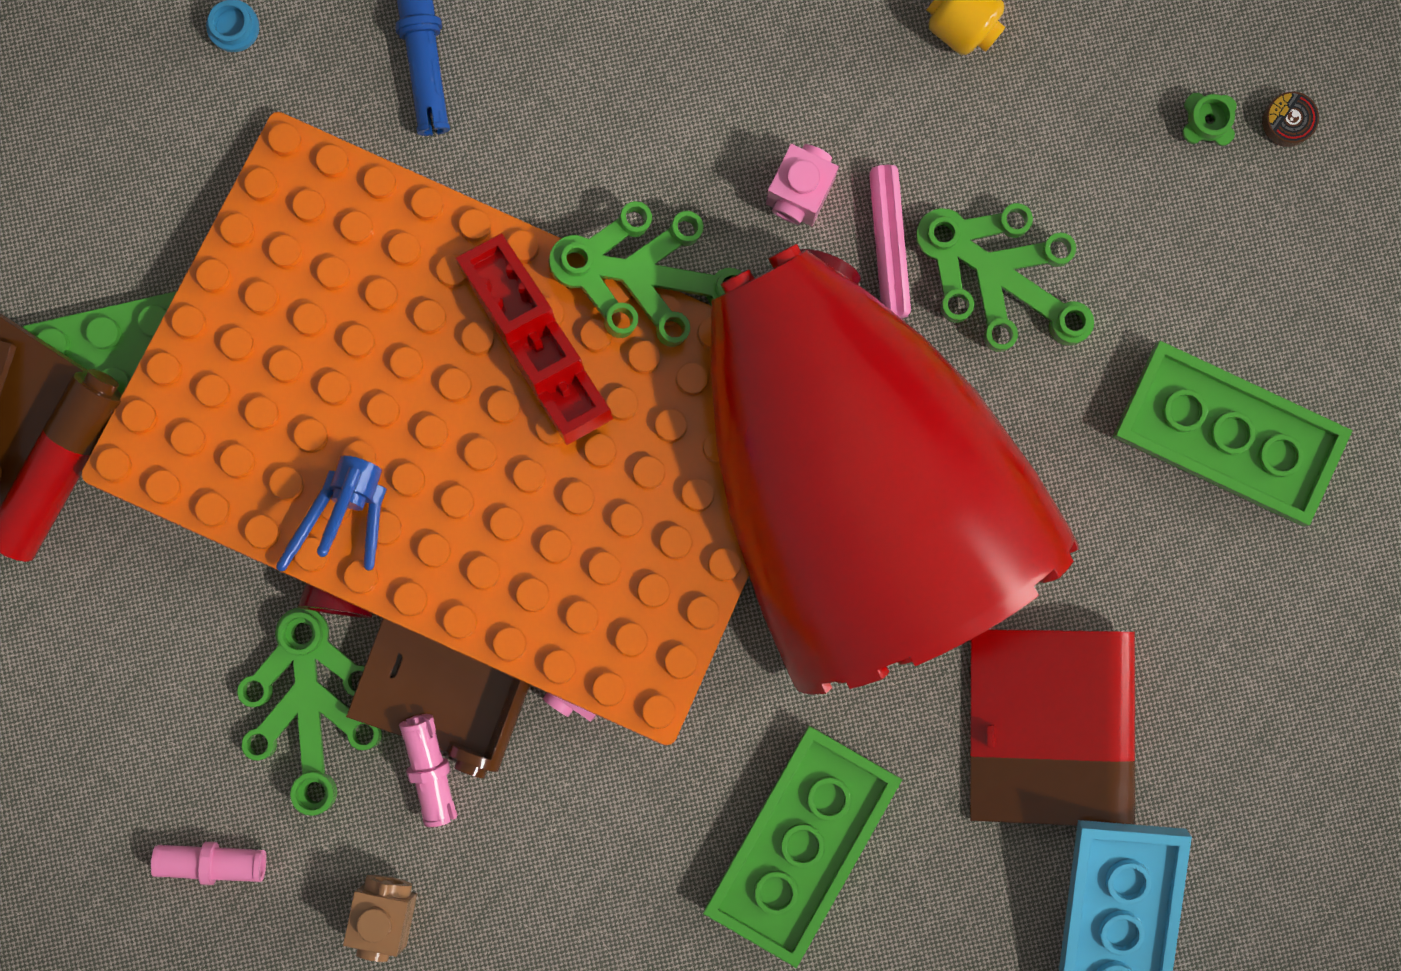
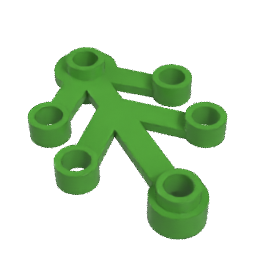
M638 201L626 204L617 220L590 239L580 235H570L556 242L550 252L548 261L552 276L563 286L581 288L603 316L604 326L610 335L616 338L629 336L638 324V314L630 304L618 303L602 278L621 281L656 327V335L659 341L669 347H676L685 341L690 333V323L682 313L672 312L654 287L707 296L712 306V300L725 293L721 283L741 273L740 270L735 268H724L715 275L655 265L681 246H691L697 242L704 226L700 216L692 211L678 213L669 229L626 259L605 256L607 252L628 236L639 237L649 228L652 222V213L647 205ZM630 212L639 213L644 220V225L640 227L630 225L626 219V214ZM682 221L691 223L695 229V234L692 236L681 234L678 229V223ZM579 253L585 259V266L581 268L570 266L567 262V255ZM617 312L626 314L629 317L630 326L618 328L612 321V315ZM669 321L676 322L681 327V336H669L665 332L664 324Z
M1014 203L1007 206L1002 213L966 220L950 209L941 208L930 211L921 219L917 227L916 240L920 250L927 257L937 261L944 297L940 308L945 319L953 323L962 322L971 315L974 309L973 297L962 288L960 260L974 269L977 274L987 325L984 331V341L989 349L995 352H1004L1011 348L1018 338L1017 327L1007 317L1002 289L1048 319L1050 334L1058 343L1066 346L1077 345L1091 334L1094 327V317L1086 305L1075 301L1064 304L1015 271L1016 269L1044 264L1054 267L1066 265L1076 254V243L1070 235L1055 233L1043 243L987 252L972 242V240L1002 233L1011 238L1023 236L1033 222L1032 213L1027 206ZM1012 212L1019 213L1024 219V227L1021 229L1010 227L1007 223V215ZM937 226H947L952 232V240L949 242L938 241L934 235V229ZM1062 242L1067 247V256L1065 258L1055 257L1050 250L1051 243ZM953 297L963 299L966 303L965 313L961 315L952 313L948 307L949 299ZM1068 313H1075L1081 318L1082 327L1080 330L1073 331L1066 326L1065 316ZM1002 326L1008 330L1010 335L1008 343L998 344L993 340L992 330L994 327Z
M294 608L287 611L277 623L275 637L278 646L253 676H248L240 682L237 695L241 703L247 707H260L267 704L273 695L272 684L292 662L294 665L295 684L260 726L248 731L244 735L241 747L245 756L251 760L259 761L269 758L276 751L277 738L298 715L302 775L293 783L290 797L293 806L300 813L314 816L331 808L337 797L335 781L325 773L320 713L347 734L349 743L357 750L363 751L375 747L381 740L382 729L370 726L374 733L372 741L368 744L358 741L356 730L359 725L365 723L347 718L346 715L349 707L318 682L316 660L343 679L344 689L353 697L356 689L352 685V676L357 671L363 672L365 665L355 664L328 641L329 626L321 613ZM302 623L309 625L312 630V637L305 644L300 643L295 637V630ZM253 681H257L263 686V696L258 701L251 700L247 695L248 685ZM256 734H261L267 739L268 746L263 754L256 753L251 747L252 738ZM312 782L320 783L325 789V796L321 802H315L308 796V787Z

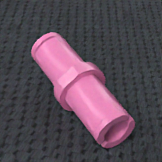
M421 714L413 716L399 724L410 762V767L407 768L406 773L408 781L415 783L424 826L438 827L451 822L450 819L454 820L458 816L447 775L450 773L449 761L446 758H442L433 715Z
M204 842L202 847L156 845L151 858V875L153 877L199 879L202 885H214L216 880L261 882L266 871L265 850L219 848L217 842Z

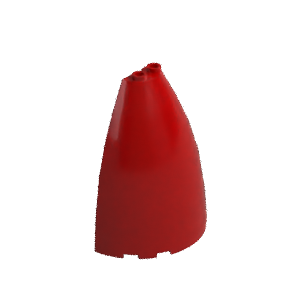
M796 243L768 258L772 269L754 278L750 269L721 283L725 293L712 300L711 379L716 446L730 520L763 617L787 672L797 691L814 695L827 694L832 689L830 684L832 682L838 684L847 683L849 689L882 680L889 673L888 665L896 662L899 665L913 662L914 666H918L984 633L1039 596L1035 588L1038 582L1047 583L1059 579L1074 562L1070 553L1079 550V545L1071 528L1035 469L977 390L924 336L868 291L808 250L801 252Z

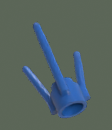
M341 456L336 471L328 472L322 490L285 548L284 553L277 562L276 568L282 572L287 569L331 499L335 502V505L323 532L317 554L320 557H325L328 554L346 509L362 511L366 502L369 505L364 547V568L368 571L372 570L375 566L381 504L387 490L385 487L378 485L382 469L371 462L357 457Z

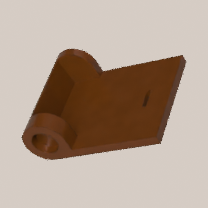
M382 619L346 717L402 736L399 728L401 722L407 721L406 719L413 716L431 714L434 717L440 750L446 751L449 756L457 759L454 768L465 774L484 779L487 771L498 772L530 685L386 619Z

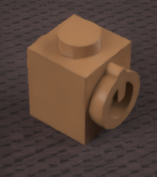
M367 875L365 884L354 892L343 946L357 949L356 956L369 961L387 962L389 956L397 957L407 946L418 893L411 892L412 884L394 877Z

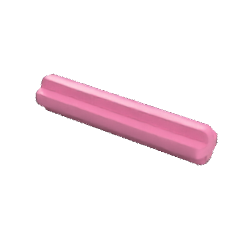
M879 165L872 167L869 177L880 300L900 318H905L911 312L899 172L895 165Z

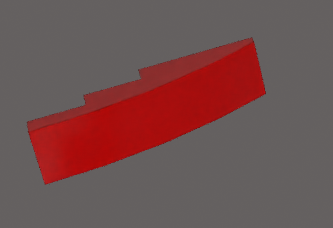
M501 233L456 257L457 264L485 313L565 444L568 445L613 420L611 409L584 370L580 356L556 322L551 306L504 235Z

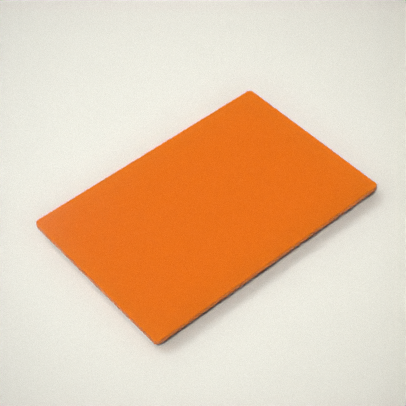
M275 112L268 118L120 398L121 403L113 411L82 470V478L88 485L278 570L276 568L277 562L322 490L328 472L336 471L340 457L343 455L353 456L371 462L382 469L378 485L387 489L380 510L374 568L370 571L364 568V547L369 505L366 502L362 511L346 509L328 554L325 557H320L317 554L323 532L335 505V502L330 499L287 569L282 573L665 746L671 745L677 739L749 576L730 520L716 446L711 379L712 306L679 291L654 287L670 310L682 313L690 323V333L685 341L676 347H669L659 341L656 335V327L621 281L602 278L617 302L630 304L638 314V324L629 336L625 338L613 337L604 326L603 316L581 288L563 286L552 276L549 269V255L556 242L562 238L282 112ZM501 233L551 306L556 322L580 356L584 370L611 409L613 420L568 445L565 444L534 395L456 261V257ZM579 253L567 255V262L570 266L574 268L585 266V259ZM617 312L612 315V321L618 328L630 326V320L626 314ZM669 321L664 324L665 332L669 336H681V327L676 322Z

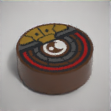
M1286 92L1279 95L1266 107L1262 116V126L1266 136L1273 143L1282 147H1294L1302 144L1314 134L1319 124V112L1316 104L1311 98L1300 92Z

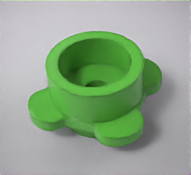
M1193 93L1185 100L1184 107L1188 111V123L1183 128L1182 134L1187 142L1197 144L1201 140L1214 141L1218 146H1226L1234 139L1235 132L1231 127L1235 120L1237 105L1232 97L1217 94L1203 96L1201 93ZM1211 115L1214 118V122L1208 124L1205 121V116Z

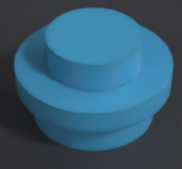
M225 0L216 4L207 17L206 29L209 38L218 48L227 52H240L249 48L259 34L260 25L256 13L248 4L240 0Z

